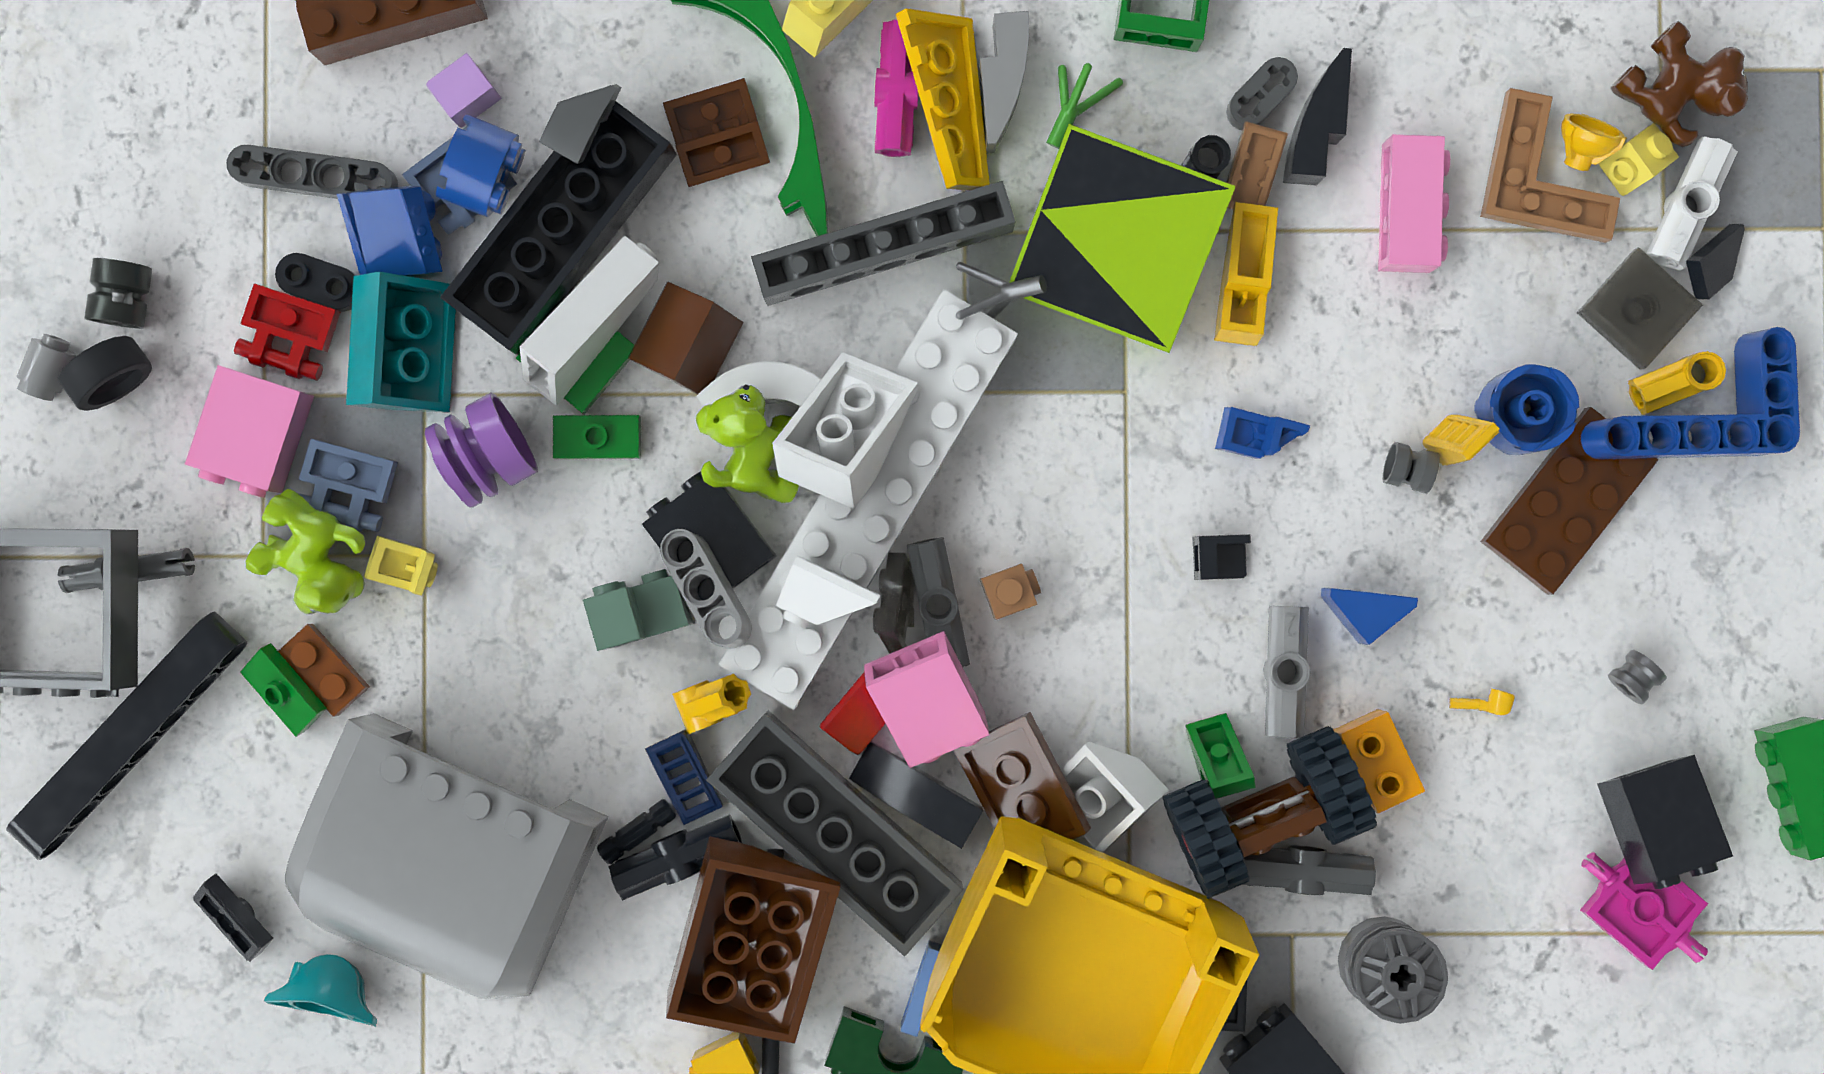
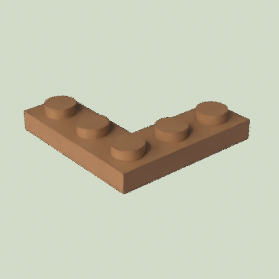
M1510 88L1505 92L1480 217L1604 243L1611 241L1620 198L1537 181L1536 178L1553 97Z

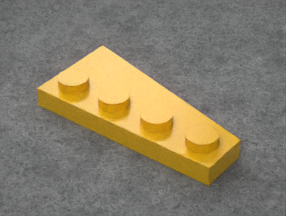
M907 8L896 13L946 189L973 190L989 185L973 19Z

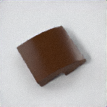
M745 78L663 102L688 187L770 163Z

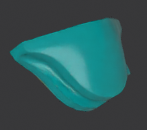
M326 954L317 956L305 964L295 962L288 983L268 993L264 999V1002L270 1005L332 1015L374 1027L377 1024V1018L372 1015L365 1002L364 980L361 973L355 966L337 955Z

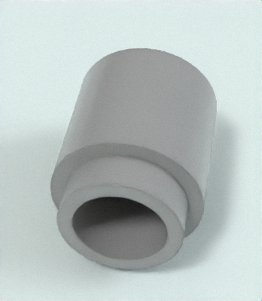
M43 334L41 340L32 338L17 374V378L20 379L17 389L30 396L53 401L55 394L61 393L63 389L58 376L62 369L76 357L74 352L68 350L70 343L49 334Z

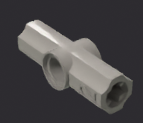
M1269 606L1267 660L1263 668L1266 679L1265 736L1280 738H1301L1304 736L1306 684L1311 674L1310 666L1307 662L1309 607ZM1289 659L1294 663L1296 673L1290 682L1283 683L1278 678L1277 669L1281 662Z

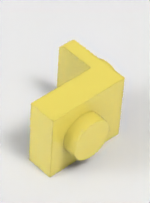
M1653 123L1626 142L1622 149L1601 161L1599 166L1619 194L1625 196L1655 177L1678 159L1679 156L1673 149L1670 139Z
M377 535L364 577L409 590L413 594L422 596L425 587L430 588L432 586L438 564L433 562L435 554L426 549Z

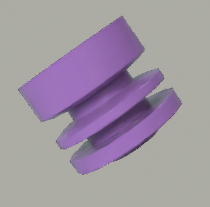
M492 392L466 406L465 411L470 427L466 428L458 418L450 414L444 419L446 430L437 423L425 428L426 440L439 473L461 501L470 508H474L482 503L483 496L481 490L488 497H494L498 494V487L494 477L496 472L511 486L538 472L533 453L520 428L502 401Z

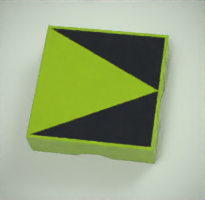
M1068 124L1009 283L1043 275L1047 282V291L1024 297V299L1170 353L1236 186Z

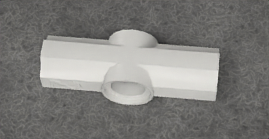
M1704 136L1698 139L1675 191L1670 193L1665 200L1663 207L1664 216L1645 255L1652 263L1663 268L1678 271L1685 268L1686 260L1689 259L1707 218L1714 214L1719 206L1720 189L1738 152L1732 147L1733 144L1720 138ZM1687 195L1695 200L1697 204L1696 212L1691 211L1686 205Z

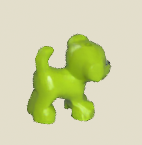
M747 384L739 387L733 393L716 400L713 404L705 405L696 415L699 431L726 447H733V453L724 466V470H717L710 461L704 463L701 469L703 481L712 487H731L741 492H755L765 499L776 500L781 503L791 502L797 494L799 485L779 477L777 469H769L775 457L772 443L792 417L787 415L775 416L772 418L770 427H768L764 417L765 399L756 387Z
M286 489L281 494L275 495L266 506L262 521L273 526L288 525L292 535L288 540H284L276 535H269L267 545L258 542L248 554L246 569L254 574L267 575L273 568L282 567L295 574L298 578L293 601L301 612L305 614H314L316 612L337 613L350 599H354L362 593L365 582L359 571L349 568L345 564L330 560L328 557L329 549L336 541H343L355 554L361 553L365 546L364 535L353 527L340 524L332 514L315 510L302 496L291 489Z

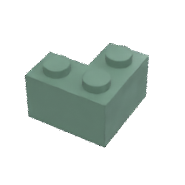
M666 569L641 576L643 584L634 587H626L625 581H615L592 588L594 596L583 599V604L597 651L611 649L694 624L685 599L672 576H668Z

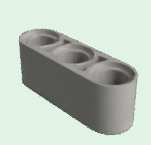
M685 529L670 531L664 536L660 544V554L704 636L709 642L717 646L726 648L742 646L751 635L752 625L708 543L703 537ZM690 540L693 544V554L687 561L680 562L677 557V549L683 541ZM711 577L715 585L714 593L709 599L702 601L698 595V586L702 580ZM731 615L735 619L736 630L730 638L723 639L719 633V624L724 617Z

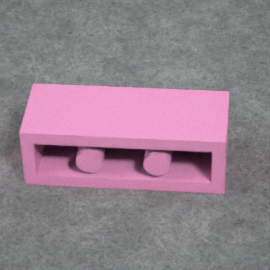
M1393 134L1382 144L1378 271L1430 273L1440 267L1441 261L1446 259L1448 239L1446 235H1442V219H1445L1448 214L1449 195L1448 193H1443L1444 176H1447L1450 168L1449 150H1444L1445 136Z

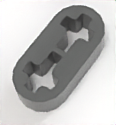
M1281 57L1271 58L1265 62L1234 94L1227 105L1226 114L1230 124L1238 130L1243 129L1244 122L1260 125L1290 94L1297 84L1298 73L1294 64L1288 59ZM1268 71L1272 74H1276L1279 71L1283 72L1285 78L1282 82L1285 88L1281 84H1277L1268 93L1263 88L1271 78ZM1255 96L1261 100L1253 110L1256 118L1250 114L1245 118L1239 115L1238 112L1241 109L1239 101L1247 104Z

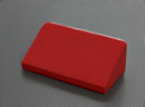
M865 671L819 726L824 732L856 755L861 754L886 724L866 688Z

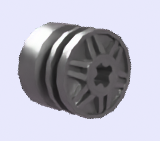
M1386 916L1369 918L1354 926L1341 943L1338 955L1341 979L1348 991L1379 1018L1399 1024L1419 1021L1432 1013L1444 998L1448 983L1446 960L1436 944L1405 922ZM1399 967H1403L1405 972L1404 974H1398L1396 981L1390 978L1391 973H1397Z

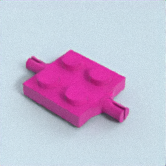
M1591 852L1586 856L1590 861L1584 859L1581 866L1592 873L1600 882L1595 893L1580 909L1582 913L1651 970L1656 967L1668 952L1677 947L1695 963L1704 959L1698 953L1706 956L1708 949L1689 933L1691 932L1694 920L1708 905L1705 900L1682 881L1679 884L1662 889H1654L1653 883L1634 885L1624 858L1619 864L1611 868L1595 852Z

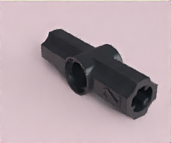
M729 814L687 832L684 829L650 844V848L610 864L608 867L616 892L623 901L663 883L671 885L697 874L701 870L710 836L742 843L736 823Z

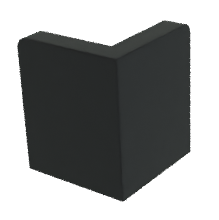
M1251 534L1192 537L1194 580L1238 579L1246 577L1245 544L1251 543Z

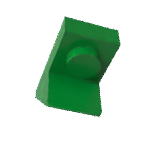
M1227 713L1185 725L1200 780L1204 779L1214 793L1215 799L1256 788L1255 777Z

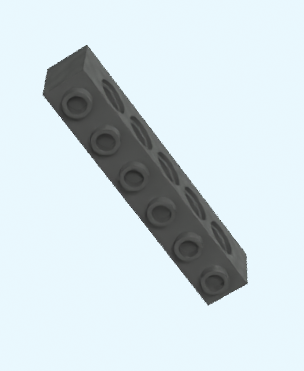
M999 181L751 256L763 298L767 306L1012 233L1016 222L1004 183Z

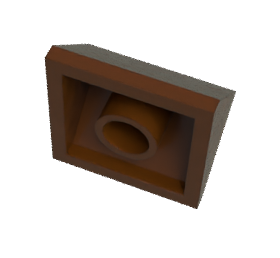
M666 282L628 359L698 395L715 380L744 322L715 302L673 283Z

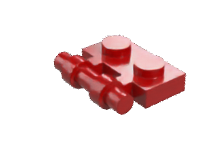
M253 284L240 324L255 329L256 333L253 342L239 338L234 347V354L248 358L249 363L264 368L266 365L285 370L287 376L296 379H302L304 376L318 381L323 372V365L310 361L308 356L311 348L328 353L341 312ZM274 336L293 341L289 354L272 348Z

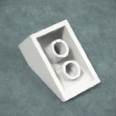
M842 352L772 443L778 476L855 509L882 468L917 393L918 382Z

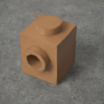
M1023 564L1015 565L979 579L995 620L1037 605L1035 595L1041 593L1033 569L1025 571Z

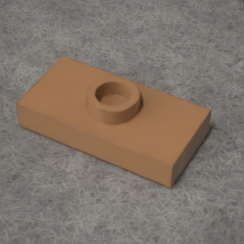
M1244 122L1226 183L1236 186L1227 208L1233 210L1235 202L1266 206L1288 133Z

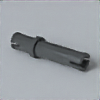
M183 548L176 551L138 556V582L193 575L195 565H185V563H182L195 561L192 551L189 548ZM103 557L97 558L94 563L61 566L58 570V576H69V578L73 579L58 580L60 589L64 593L91 588H99L103 591Z

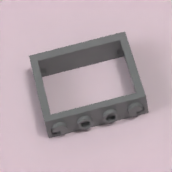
M0 528V546L103 548V673L0 670V693H4V687H13V695L42 694V688L51 689V696L70 697L79 696L80 690H90L91 698L119 697V689L137 687L138 530Z

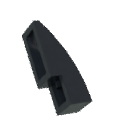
M1343 48L1319 78L1307 98L1291 137L1286 155L1283 183L1317 186L1326 177L1328 144L1337 145L1346 135L1352 48Z
M872 741L865 748L849 777L851 781L961 849L984 811L981 805L947 787L942 781L915 766L909 768L905 760Z

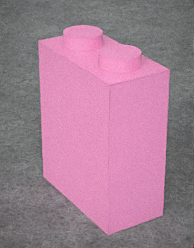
M218 365L185 465L200 469L198 477L224 485L226 478L241 482L239 490L251 495L265 498L267 491L282 493L314 396Z
M944 631L864 665L866 688L909 768L921 763H931L945 753L960 747L972 746L979 742L980 739L990 735L985 711Z

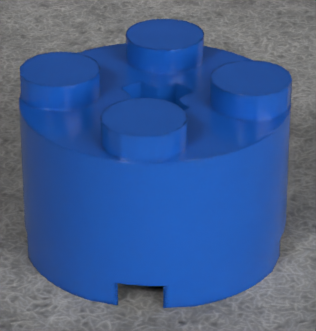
M466 114L463 121L468 128L463 130L457 127L439 174L448 178L446 188L443 189L437 186L436 197L485 217H489L492 212L501 215L510 195V190L506 189L505 185L510 172L518 173L526 150L522 149V143H519L518 134Z
M1526 364L1503 372L1490 380L1476 400L1474 411L1477 419L1494 422L1500 428L1498 430L1499 433L1489 442L1491 445L1508 455H1525L1552 449L1563 443L1572 434L1576 426L1575 420L1577 409L1579 408V396L1571 380L1560 370L1542 365ZM1525 403H1528L1531 407V410L1527 412V416L1523 411L1526 407Z

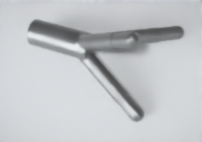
M963 262L956 264L957 270L1001 289L1000 293L956 313L958 320H962L991 306L994 307L986 315L994 319L1012 300L1047 291V282L1043 275L1009 283Z

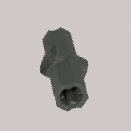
M944 537L907 544L919 602V611L922 616L926 638L944 631L962 667L970 665ZM943 594L950 599L951 606L945 614L934 615L927 610L926 603L932 595Z
M1298 845L1288 846V849L1272 848L1270 851L1260 855L1251 854L1246 857L1243 856L1250 880L1242 885L1285 888V891L1304 895H1324V891L1371 895L1375 886L1376 870L1374 858L1371 856L1350 853H1328L1326 849Z

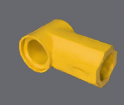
M1704 351L1692 354L1629 380L1628 393L1634 406L1638 408L1642 415H1645L1700 392L1716 388L1725 378V363L1720 356L1713 352ZM1694 363H1698L1704 369L1705 378L1702 383H1698L1692 377L1691 370Z
M733 673L710 683L708 680L672 695L687 734H691L724 720L723 718L738 714V712L747 709L748 698L752 694L747 681L737 678Z

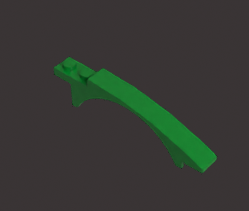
M671 0L673 5L693 6L710 10L736 21L754 33L777 57L794 88L799 109L798 146L789 176L778 195V199L786 216L802 208L816 236L827 234V203L814 126L790 46L769 0Z

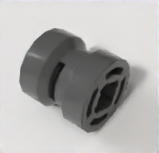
M1394 442L1384 464L1383 483L1394 486L1407 484L1414 491L1428 494L1434 485L1438 473L1439 453L1425 449L1416 452L1412 451L1409 445Z

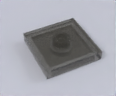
M1638 247L1624 259L1577 311V314L1639 370H1642L1649 366L1703 304Z

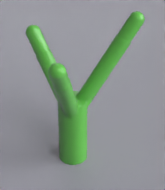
M1090 63L1084 64L1070 99L1067 69L1065 65H1060L1058 67L1061 111L1046 143L1059 149L1068 124L1073 125L1077 116L1122 86L1123 80L1121 78L1115 79L1078 104L1092 65Z

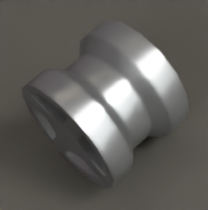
M1631 650L1625 656L1626 663L1620 669H1613L1608 674V678L1628 698L1638 704H1644L1649 698L1651 688L1661 685L1667 679V676L1648 657L1636 650Z

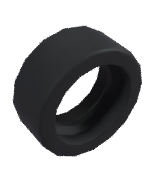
M118 336L99 342L77 355L62 369L58 379L79 410L89 411L109 405L132 392L148 378L152 371V365L132 337Z

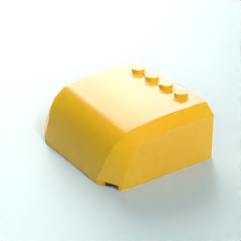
M1001 816L963 895L938 953L925 995L920 1029L924 1033L927 1032L942 1048L943 1055L952 1065L974 1074H1199L1259 957V953L1244 917L1222 902L1213 898L1207 899L1201 893L1023 819Z

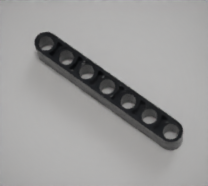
M215 611L203 617L12 819L6 831L37 860H42L53 853L246 647L247 641Z

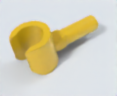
M1491 688L1488 701L1450 698L1449 708L1474 709L1504 716L1511 712L1515 696Z

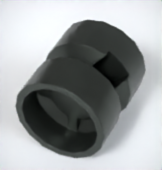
M93 258L90 283L96 290L87 296L84 319L102 324L144 329L147 304L141 300V296L149 293L152 268L127 261ZM112 292L125 294L123 303L112 301Z

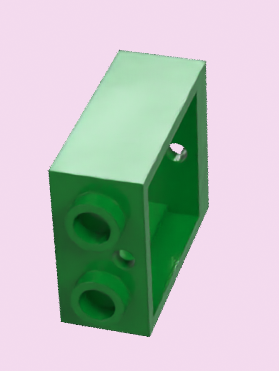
M1119 0L1113 40L1197 52L1204 40L1209 0H1194L1191 20L1130 12L1131 0Z

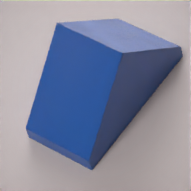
M1334 588L1321 589V598L1358 644L1370 645L1414 610L1418 603V598Z

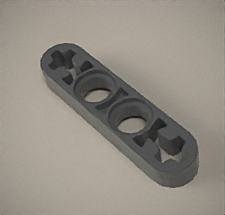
M256 145L237 146L229 153L226 160L230 176L239 183L253 188L338 199V193L352 192L354 186L355 191L371 190L365 184L356 183V175L361 179L374 180L377 173L386 181L385 186H378L377 189L398 187V180L395 174L385 165L375 161ZM251 156V159L260 165L269 166V174L264 170L250 169L247 176V173L240 169L241 163H248ZM289 161H299L302 166L300 178L293 183L284 182L281 177L282 167ZM332 166H339L344 171L345 178L343 183L337 188H327L323 182L325 171Z

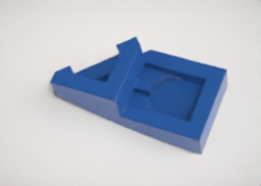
M1224 407L1215 449L1261 459L1264 456L1274 455L1281 450V447L1296 437L1303 436L1309 432L1310 425L1281 417H1268L1234 407Z

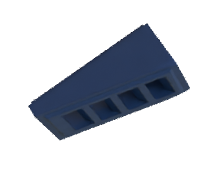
M686 729L645 748L683 825L723 807L716 789L706 781L710 775L691 735L687 734ZM682 746L685 754L666 763L663 755ZM690 762L692 770L675 778L672 777L670 770ZM698 777L700 785L680 794L677 786ZM704 792L706 793L709 800L687 809L685 801Z

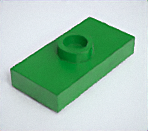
M553 415V459H641V416Z
M271 643L260 648L240 671L295 737L304 733L327 709Z

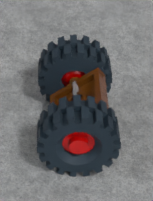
M1326 726L1287 743V754L1291 759L1289 762L1295 772L1293 777L1223 807L1215 799L1212 789L1204 779L1162 797L1180 847L1185 854L1197 883L1207 899L1249 882L1250 878L1243 861V856L1266 853L1276 843L1291 837H1303L1310 834L1316 826H1319L1321 831H1324L1325 837L1332 845L1376 828V814L1371 806L1373 803L1370 795L1366 792L1365 782L1360 777L1357 771L1358 767L1355 761L1351 759L1348 748L1345 744H1342L1341 737L1337 732H1334L1331 726Z

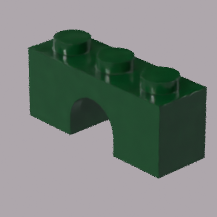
M845 1006L827 1051L824 1066L832 1068L831 1074H962L963 1069L952 1065L943 1055L942 1048L934 1039L924 1036L919 1052L912 1059L905 1062H895L888 1059L879 1047L884 1032V1021Z

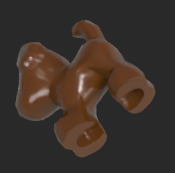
M1680 21L1672 23L1650 46L1663 62V67L1651 87H1644L1647 80L1645 71L1635 65L1628 68L1610 89L1618 97L1639 106L1642 114L1660 126L1672 143L1685 147L1691 145L1698 137L1697 130L1682 128L1678 121V117L1689 101L1694 100L1701 112L1712 116H1734L1747 104L1748 81L1744 73L1743 63L1745 55L1740 49L1734 47L1724 48L1707 62H1699L1687 54L1685 45L1691 35L1687 27Z

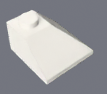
M796 556L776 606L785 610L782 615L783 619L806 629L809 622L818 625L877 604L881 595L809 560Z
M1087 742L1061 769L1091 827L1087 834L1078 837L1077 840L1081 844L1102 853L1169 791L1140 758L1092 742Z

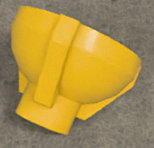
M1566 114L1561 124L1566 152L1564 163L1580 171H1589L1592 164L1596 165L1622 149L1627 139L1616 127L1585 114Z

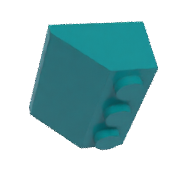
M385 272L354 276L346 405L385 410L450 412L456 309L440 298L450 285L449 283Z

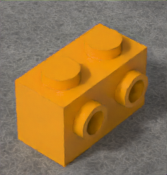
M1376 709L1334 729V732H1337L1341 737L1342 744H1345L1348 748L1351 759L1355 761L1358 767L1357 771L1365 782L1366 792L1372 800L1373 804L1371 806L1376 813L1379 814L1425 792L1422 782L1387 711Z

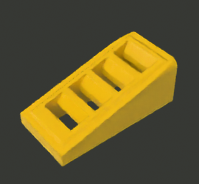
M1448 415L1423 439L1422 444L1427 450L1439 453L1440 463L1443 466L1471 460L1499 433L1498 430L1500 428L1494 422L1462 415Z

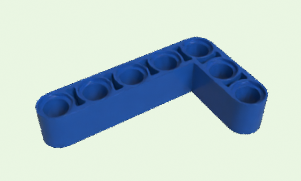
M1774 327L1744 334L1737 340L1734 349L1737 414L1620 416L1590 422L1582 431V448L1586 454L1595 459L1738 457L1770 455L1791 451L1796 447L1800 437L1797 354L1794 337L1785 328ZM1609 431L1611 432L1613 437L1612 445L1610 444L1608 439ZM1649 431L1651 432L1653 438L1652 444L1649 441ZM1689 431H1690L1691 436H1692V440H1691V441H1690V439H1689Z

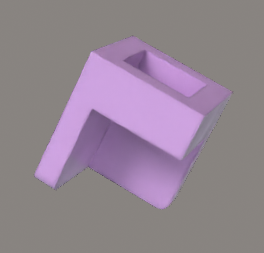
M467 53L430 79L426 84L449 117L460 128L466 125L463 121L466 114L477 117L502 99Z

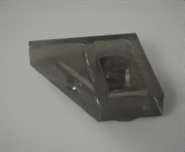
M888 552L886 569H881L879 574V590L882 597L880 608H875L873 613V630L875 634L879 635L889 654L907 647L905 643L907 627H914L915 583L911 564L906 553Z

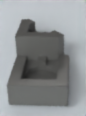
M614 84L558 102L539 143L577 164L584 162L600 123L607 121L622 87Z

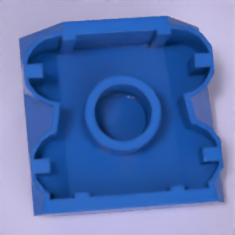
M420 186L371 189L337 194L360 275L385 272L405 276L443 272L440 263L442 257L441 244L433 236L430 221L436 213L435 202L430 194L421 190Z

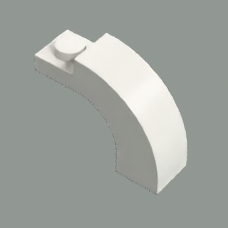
M774 361L754 362L738 366L720 375L705 387L696 398L704 406L713 404L716 400L733 393L739 387L747 384L756 387L762 393L765 405L784 403L799 409L821 379L813 373L792 364Z

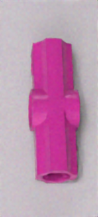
M894 19L883 22V29H881L880 68L876 69L874 107H877L875 153L886 157L911 156L914 134V110H917L918 89L898 21Z

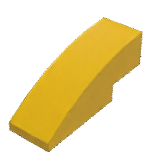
M1235 202L1224 259L1214 341L1257 346L1264 335L1267 294L1271 289L1278 207Z

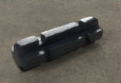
M665 799L660 800L649 808V813L643 812L615 832V837L611 835L597 846L599 855L607 864H612L624 855L625 850L629 852L658 831L657 827L663 828L676 817L674 809Z

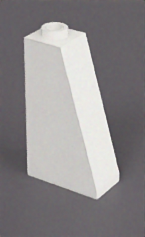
M624 236L520 346L523 380L557 406L657 282L659 262L650 248L642 243L635 244Z

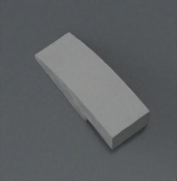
M1029 11L994 13L992 29L995 57L980 58L979 78L986 154L995 153L1007 131L1017 106L1027 62Z

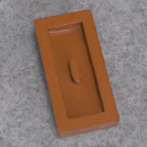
M307 624L278 651L326 706L327 711L333 717L339 716L370 688L366 681L314 624Z

